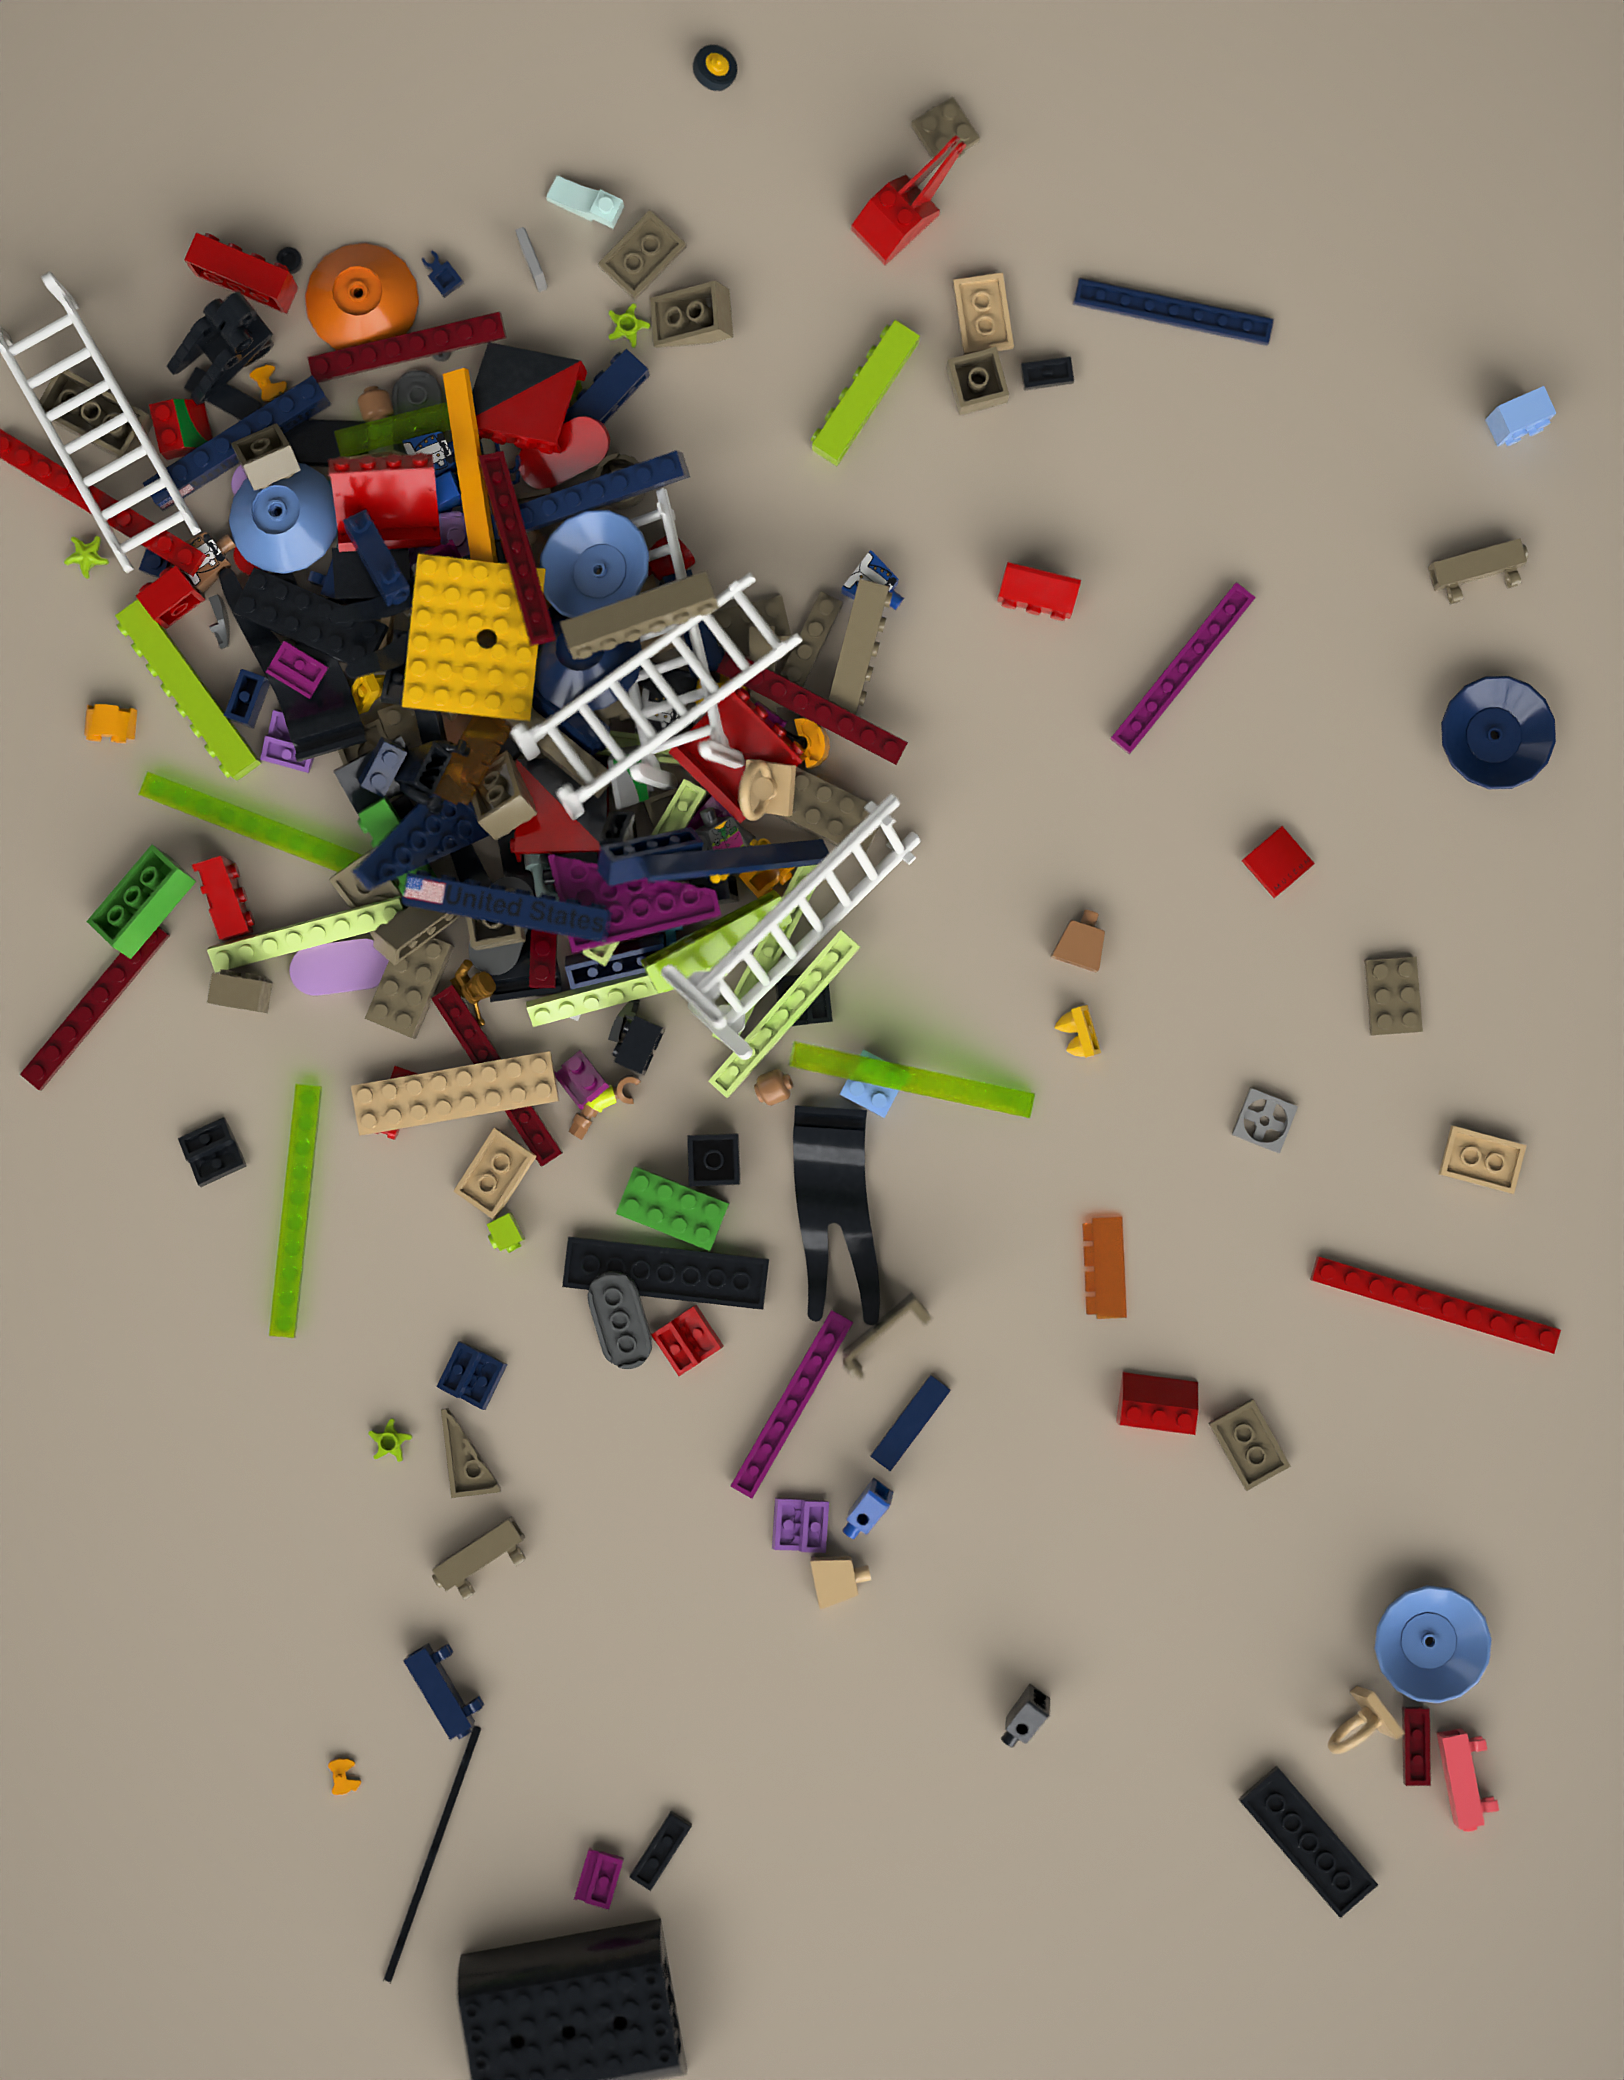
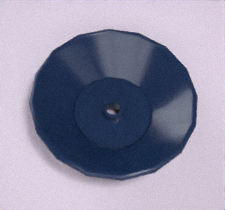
M559 613L550 619L555 634V641L538 644L534 685L544 699L562 709L641 652L640 638L635 641H625L617 644L610 650L594 652L587 658L574 659L568 648L560 623L571 618ZM641 665L618 681L626 692L630 690L638 679ZM608 688L587 705L592 711L605 709L619 699L611 688Z
M1485 676L1465 685L1449 701L1441 722L1442 747L1451 766L1468 782L1489 790L1513 789L1533 780L1548 764L1556 743L1555 718L1546 699L1529 683L1510 676ZM1491 731H1495L1498 734L1497 739L1491 738Z

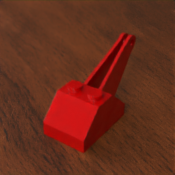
M958 135L954 136L912 179L905 174L888 182L868 201L852 223L851 230L884 265L888 264L939 216L940 210L931 199L958 156L966 147L964 142L957 145L960 140ZM946 157L941 166L938 168V170L929 180L927 185L921 191L918 188V186Z

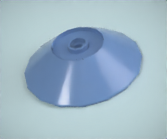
M298 463L301 471L296 472L292 477L278 480L269 487L254 491L248 478H246L232 500L229 524L233 542L245 560L263 571L287 574L306 569L326 554L337 536L338 529L332 486L323 474L306 464ZM282 509L281 515L275 516V510Z
M586 510L566 519L549 536L540 555L539 568L546 569L544 583L545 598L560 614L574 618L639 595L648 576L649 551L642 532L628 517L610 510ZM599 568H603L600 574H596Z
M1427 1585L1406 1591L1386 1608L1377 1625L1375 1653L1381 1672L1397 1691L1415 1701L1441 1703L1461 1697L1479 1682L1489 1664L1492 1639L1485 1616L1470 1598L1451 1588ZM1427 1637L1433 1638V1642L1430 1645L1425 1644Z

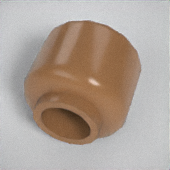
M378 386L365 388L363 390L364 393L357 400L363 420L372 426L383 425L389 422V418L393 415L394 410L388 392L378 389Z
M774 1069L758 1076L757 1083L754 1084L755 1093L761 1103L765 1102L769 1106L789 1099L790 1089L793 1088V1082L789 1074L784 1075L779 1069Z

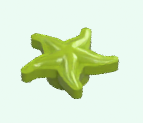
M635 303L622 315L615 314L612 310L609 311V316L616 325L615 331L609 334V340L625 336L631 342V347L635 348L637 342L636 332L643 328H650L649 323L636 319L634 314L636 309Z
M96 536L94 541L88 544L83 543L76 537L71 538V541L75 544L76 552L66 558L64 563L66 565L72 563L80 564V569L86 579L90 578L89 571L91 567L109 563L106 558H101L97 553L101 543L99 536Z
M394 1418L388 1421L384 1432L376 1433L371 1430L368 1433L379 1446L378 1452L373 1456L374 1459H379L387 1453H391L396 1456L398 1462L403 1461L400 1445L405 1440H411L413 1436L406 1433H397L394 1427Z

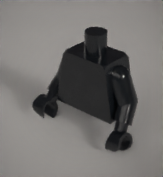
M434 739L429 743L411 748L407 751V755L394 780L400 784V791L404 795L423 806L427 805L426 808L432 813L439 814L445 805H438L441 798L433 796L452 757L451 753H458L464 757H469L471 749L467 747L466 741L462 739L458 740L457 744H453L451 741Z

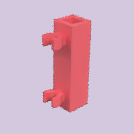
M1462 1728L1437 1732L1453 1823L1459 1830L1462 1829L1466 1832L1477 1830V1826L1485 1825L1484 1812L1499 1811L1498 1801L1494 1800L1493 1796L1480 1799L1471 1752L1488 1750L1486 1739H1483L1482 1736L1468 1739V1734Z

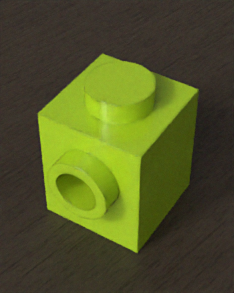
M512 1212L486 1224L491 1233L488 1235V1238L494 1249L498 1247L499 1251L506 1249L510 1253L522 1247L520 1242L525 1240V1237Z

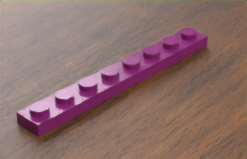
M1236 582L1110 739L1130 755L1256 597Z
M831 1309L730 1487L753 1499L853 1324L851 1320Z

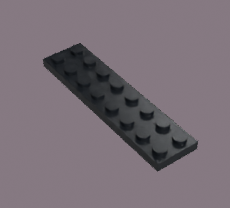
M569 1236L562 1287L589 1290L592 1281L598 1275L607 1271H619L627 1274L634 1280L640 1296L763 1310L769 1259Z

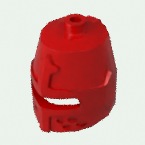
M664 536L658 540L648 551L668 544L667 537ZM678 538L685 570H688L696 561L690 550ZM671 554L650 561L648 576L653 574L661 581L662 577L675 574Z

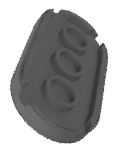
M420 370L405 373L393 387L392 407L394 410L393 447L394 450L407 454L402 441L435 432H442L444 434V409L442 388L432 375Z
M503 877L492 883L505 886L506 889L513 888L515 890L531 891V896H534L530 886L525 881L516 877ZM524 928L525 937H526L527 932H528V929H527V928ZM524 942L478 951L471 948V943H469V957L479 971L487 972L489 975H500L516 965Z
M619 1271L604 1272L592 1281L587 1296L603 1355L611 1364L613 1363L622 1369H634L646 1361L652 1350V1336L636 1283L627 1274Z

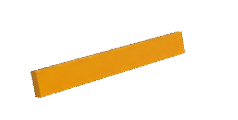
M461 368L444 373L443 380L470 559L498 563L488 494L478 461V456L482 454L469 369Z

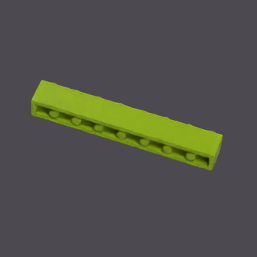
M137 599L117 613L115 617L120 622L117 624L118 629L125 637L129 635L134 643L131 646L139 657L144 655L149 662L146 664L147 669L154 677L159 676L163 682L160 685L169 698L173 696L178 702L175 705L178 712L183 717L188 716L192 722L190 728L198 738L202 736L207 742L204 745L207 752L212 758L217 756L222 763L219 765V768L227 778L231 776L238 781L262 764L234 724L224 716L225 712L171 637L161 625L152 619L140 601Z

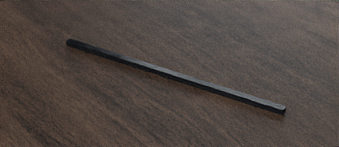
M473 1727L383 1981L390 1982V1984L479 1738L480 1727Z

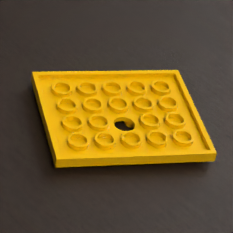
M418 554L402 707L530 721L538 645H529L507 564ZM536 568L544 593L546 569ZM489 629L496 634L497 642L492 648H482L478 644L477 635L480 631Z

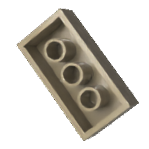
M66 370L51 379L39 402L45 412H48L94 386V384ZM105 391L52 422L80 437L123 413L114 395ZM130 404L143 429L148 434L153 425L152 418L144 411ZM129 422L91 442V444L117 458L142 445Z
M796 767L793 815L775 816L837 846L870 813L864 808L869 802ZM880 825L860 843L865 853H867Z
M433 937L398 964L393 965L389 961L365 1019L416 1039L432 1002L431 998L435 995L455 946Z

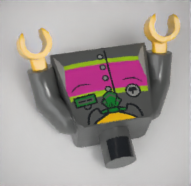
M714 807L706 808L700 812L704 825L697 828L695 832L703 840L702 851L771 844L765 838H761L758 841L755 840L756 836L743 828L731 816L717 817ZM729 874L710 876V880L713 883H718L720 880H725Z

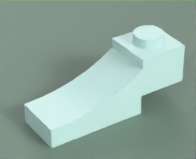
M558 175L546 196L547 201L591 222L595 220L614 229L624 208L622 199L601 189L594 190Z

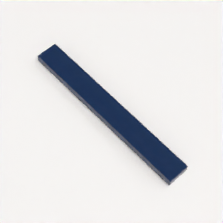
M1082 278L1078 279L1073 305L1266 346L1269 344L1274 322L1272 318Z
M823 839L644 856L641 857L639 864L647 881L656 882L818 865L829 854V851Z

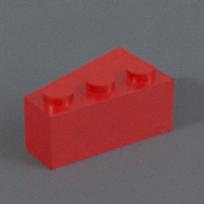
M223 856L192 864L194 872L199 871L203 883L200 889L202 894L207 896L210 906L208 910L219 939L227 941L253 933L252 926L255 925V921L251 911H247L245 902L248 899L245 889L240 887L237 878L240 877V872L237 864L232 863L231 860Z

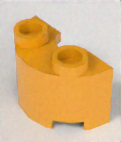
M108 704L87 705L84 731L86 740L101 741L102 737H111V742L126 743L127 739L135 740L137 710L133 708H119L117 705Z
M804 718L794 719L798 736L806 738L808 741V745L804 750V754L807 756L805 758L806 767L813 769L821 765L828 758L830 749L829 737L825 729L820 725Z
M795 867L743 872L738 877L759 898L771 892L779 883L782 886L785 885L793 877L791 871Z

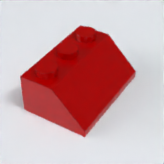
M1007 562L997 602H1001V605L1005 608L1016 609V606L1026 608V612L1030 614L1040 615L1042 612L1051 614L1050 618L1065 621V618L1070 619L1081 580Z
M1122 1372L1116 1422L1119 1425L1190 1435L1196 1434L1199 1410L1198 1382Z

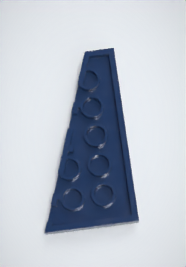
M449 775L440 780L433 796L441 798L438 805H445L439 814L429 811L426 808L427 805L423 806L417 803L352 870L368 891L490 836L478 823L472 802Z

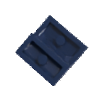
M458 1341L436 1387L456 1398L465 1400L481 1410H486L508 1364Z

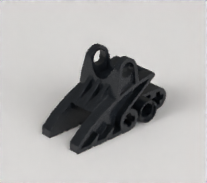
M240 291L230 294L224 301L221 298H217L204 308L203 313L205 316L196 321L183 343L166 366L175 375L188 367L203 353L209 358L212 365L190 396L197 405L204 403L227 384L240 370L264 357L274 346L270 339L273 333Z

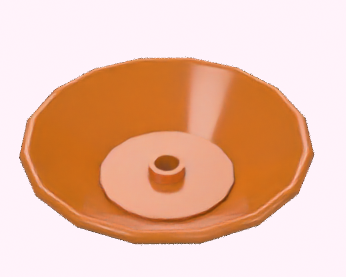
M368 243L342 246L325 256L311 273L305 293L309 321L317 335L335 350L406 334L414 323L419 305L416 280L406 263L389 249ZM357 291H363L361 297H355Z

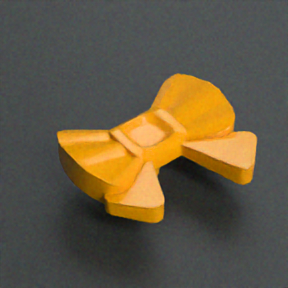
M271 365L256 368L250 373V378L256 381L262 390L261 397L264 402L276 399L280 392H285L287 387L286 381L271 383L269 377L275 371V366Z
M337 1758L328 1763V1768L333 1772L334 1786L332 1794L343 1795L350 1792L351 1789L353 1791L358 1789L361 1780L346 1779L345 1773L355 1765V1761L348 1758Z

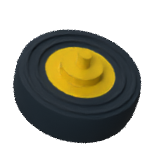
M719 45L704 46L698 51L693 60V73L698 82L707 89L713 91L725 90L731 86L737 76L738 67L735 58L727 49Z

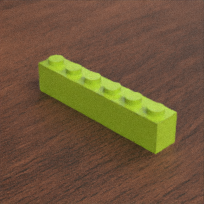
M894 320L891 326L887 324L879 336L882 340L877 347L873 345L866 355L868 361L864 367L859 366L852 376L854 382L850 388L846 386L842 390L838 398L840 403L836 409L832 407L828 411L824 419L827 421L822 429L817 428L811 438L813 442L812 451L835 466H838L919 344L920 335L897 320Z
M772 890L640 960L658 994L674 989L662 976V969L666 965L675 966L687 979L695 971L713 968L782 900L781 896L775 890ZM788 914L778 923L782 931L787 928L788 924L793 922L790 915Z

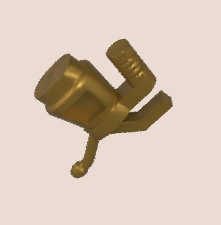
M465 959L450 982L454 985L460 996L466 998L469 1003L474 1004L478 1023L480 1026H484L485 1021L480 1016L478 1002L481 999L489 998L496 990V985L487 972L475 973L470 979L467 973L473 966V963L469 959Z

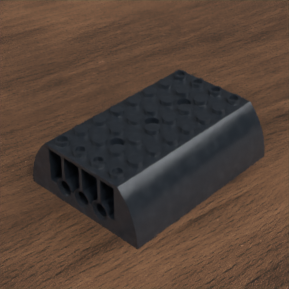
M661 1918L461 1954L458 1966L457 2000L471 2080H661L687 2074V2064ZM616 2016H624L628 2024L623 2028H618L614 2025L613 2019ZM565 2025H572L576 2029V2034L572 2037H567L563 2034L562 2028ZM515 2034H520L525 2038V2043L522 2046H515L511 2041V2037Z

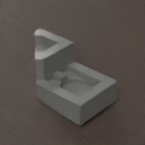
M217 594L209 597V601L218 623L210 625L209 628L215 634L219 647L223 649L229 645V619L224 600Z
M640 1000L629 1001L623 1007L613 1023L608 1040L620 1042L625 1018L633 1020L634 1016L637 1015Z

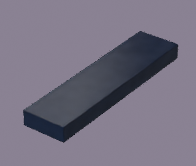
M930 1374L871 1453L870 1457L891 1472L950 1393L951 1389Z

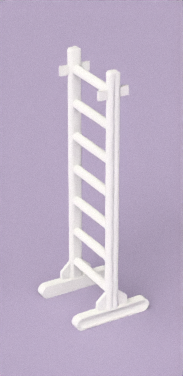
M51 272L42 275L41 278L49 291L63 305L67 315L15 344L8 333L0 326V352L123 570L128 573L134 570L125 554L126 552L185 520L193 535L200 533L201 529L77 312L79 307L76 301ZM74 324L86 347L27 380L14 356L65 327ZM92 356L105 380L45 412L33 389ZM110 389L123 413L64 445L51 422ZM129 422L142 445L82 478L70 454ZM148 455L160 478L101 511L88 487L141 457ZM166 487L179 511L120 544L107 520Z
M664 488L656 490L658 509L630 520L637 528L659 519L663 520L668 544L650 550L649 562L671 554L676 580L639 594L687 578L674 520H676L675 513L671 509L667 489ZM678 624L665 627L663 631L658 633L651 632L642 635L640 641L642 642L665 634ZM696 624L688 630L693 654L710 675L699 625ZM679 656L654 666L662 674L688 665L683 656ZM644 669L640 670L638 679L628 692L630 698L642 714L647 718L673 709L668 700L645 708L643 707L638 682L650 678V676ZM701 680L702 688L678 696L684 705L702 698L706 699L711 695ZM716 704L707 711L710 721L709 725L669 738L641 759L642 763L632 765L630 772L635 781L666 791L677 788L678 781L676 776L661 770L659 761L654 754L709 735L711 740L699 743V750L704 758L734 769L745 766V759L741 751L730 748L728 739L723 732ZM636 723L640 744L643 745L649 738Z
M750 572L740 580H736L729 585L726 590L716 596V600L720 608L729 600L735 599L773 648L772 651L754 664L750 665L712 614L706 616L699 615L690 618L684 624L676 625L542 724L536 725L531 730H528L524 724H520L512 730L511 734L528 761L539 755L540 750L536 743L548 733L587 784V786L582 787L576 792L570 785H566L557 793L572 820L583 815L585 810L582 803L588 800L591 795L802 642L797 632L781 642L742 591L756 581ZM702 620L742 670L739 675L721 688H719L680 637ZM671 642L711 693L709 697L691 710L685 707L649 659ZM640 665L680 716V718L659 733L655 731L618 682ZM608 688H611L649 738L646 743L628 756L624 754L587 705ZM578 710L618 761L617 764L596 779L556 727Z
M890 794L878 806L873 801H870L864 807L870 814L710 971H695L687 979L673 965H666L662 969L664 979L689 1002V1010L740 1059H749L753 1053L749 1044L738 1035L745 1028V1014L902 860L910 865L916 859L911 851L921 842L919 836L912 831L901 841L892 826L895 820L889 815L900 805L899 800L893 794ZM880 825L889 840L886 846L892 851L874 868L860 843ZM853 851L867 875L847 894L833 870ZM825 878L840 902L820 920L805 897ZM798 905L813 928L793 947L778 923ZM771 932L786 955L766 973L750 951ZM744 959L759 981L739 1000L723 977ZM719 991L730 1005H720L717 1007L713 1003L719 996Z

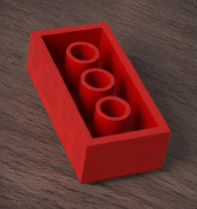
M196 232L184 259L195 276L232 292L240 291L244 297L284 314L288 313L299 287L286 266L277 262L274 265L265 262L266 259L257 253L252 252L249 255L242 252L243 249L233 243L225 245L219 242L220 240L212 234L205 233V235Z

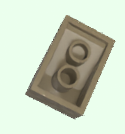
M715 280L650 298L653 345L656 348L708 344L733 338L730 289Z
M508 751L503 752L466 777L478 823L495 841L509 834L514 828L529 821L537 814L533 798Z

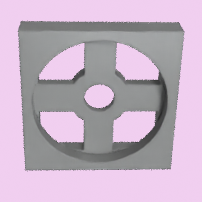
M524 227L516 229L521 249L539 292L547 289L546 280L527 231Z
M1250 1088L1232 1135L1280 1153L1298 1106ZM1259 1099L1267 1100L1263 1111L1255 1112L1248 1109L1249 1105ZM1276 1104L1280 1105L1285 1111V1123L1274 1119L1273 1112ZM1262 1116L1269 1118L1268 1125H1261L1260 1118ZM1244 1118L1253 1121L1256 1126L1252 1137L1245 1130ZM1273 1129L1280 1132L1278 1139L1268 1143L1262 1141L1266 1130Z

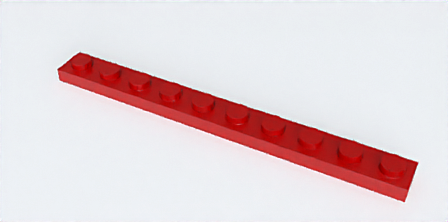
M0 429L1 460L92 515L67 469ZM95 486L88 487L101 511L118 502V500ZM131 508L107 520L112 528L128 538L155 525V523ZM167 530L140 544L194 577L206 558L203 552Z
M1319 1256L1316 1258L1310 1278L1311 1281L1552 1354L1555 1353L1561 1333L1560 1329Z

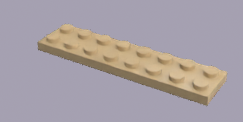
M551 1051L351 1086L359 1136L559 1101Z

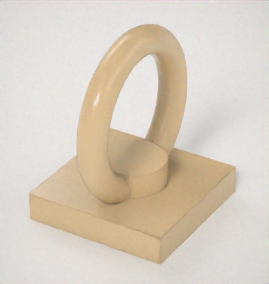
M755 759L746 760V769L742 776L739 790L740 808L745 818L750 821H756L764 813L781 816L793 815L796 765Z
M1356 1686L1350 1693L1362 1709L1358 1712L1359 1714L1344 1722L1331 1735L1328 1741V1749L1335 1754L1346 1752L1363 1742L1376 1728L1380 1733L1394 1739L1400 1738L1404 1731L1373 1691ZM1362 1723H1366L1354 1735L1340 1742L1351 1730Z

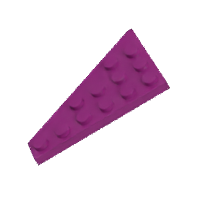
M555 855L548 856L559 901L565 902L566 898L581 901V905L588 907L591 906V903L606 905V910L612 913L607 942L602 943L568 936L572 953L722 916L716 891L713 889L669 880L648 882L646 878L608 886L597 871L598 864Z

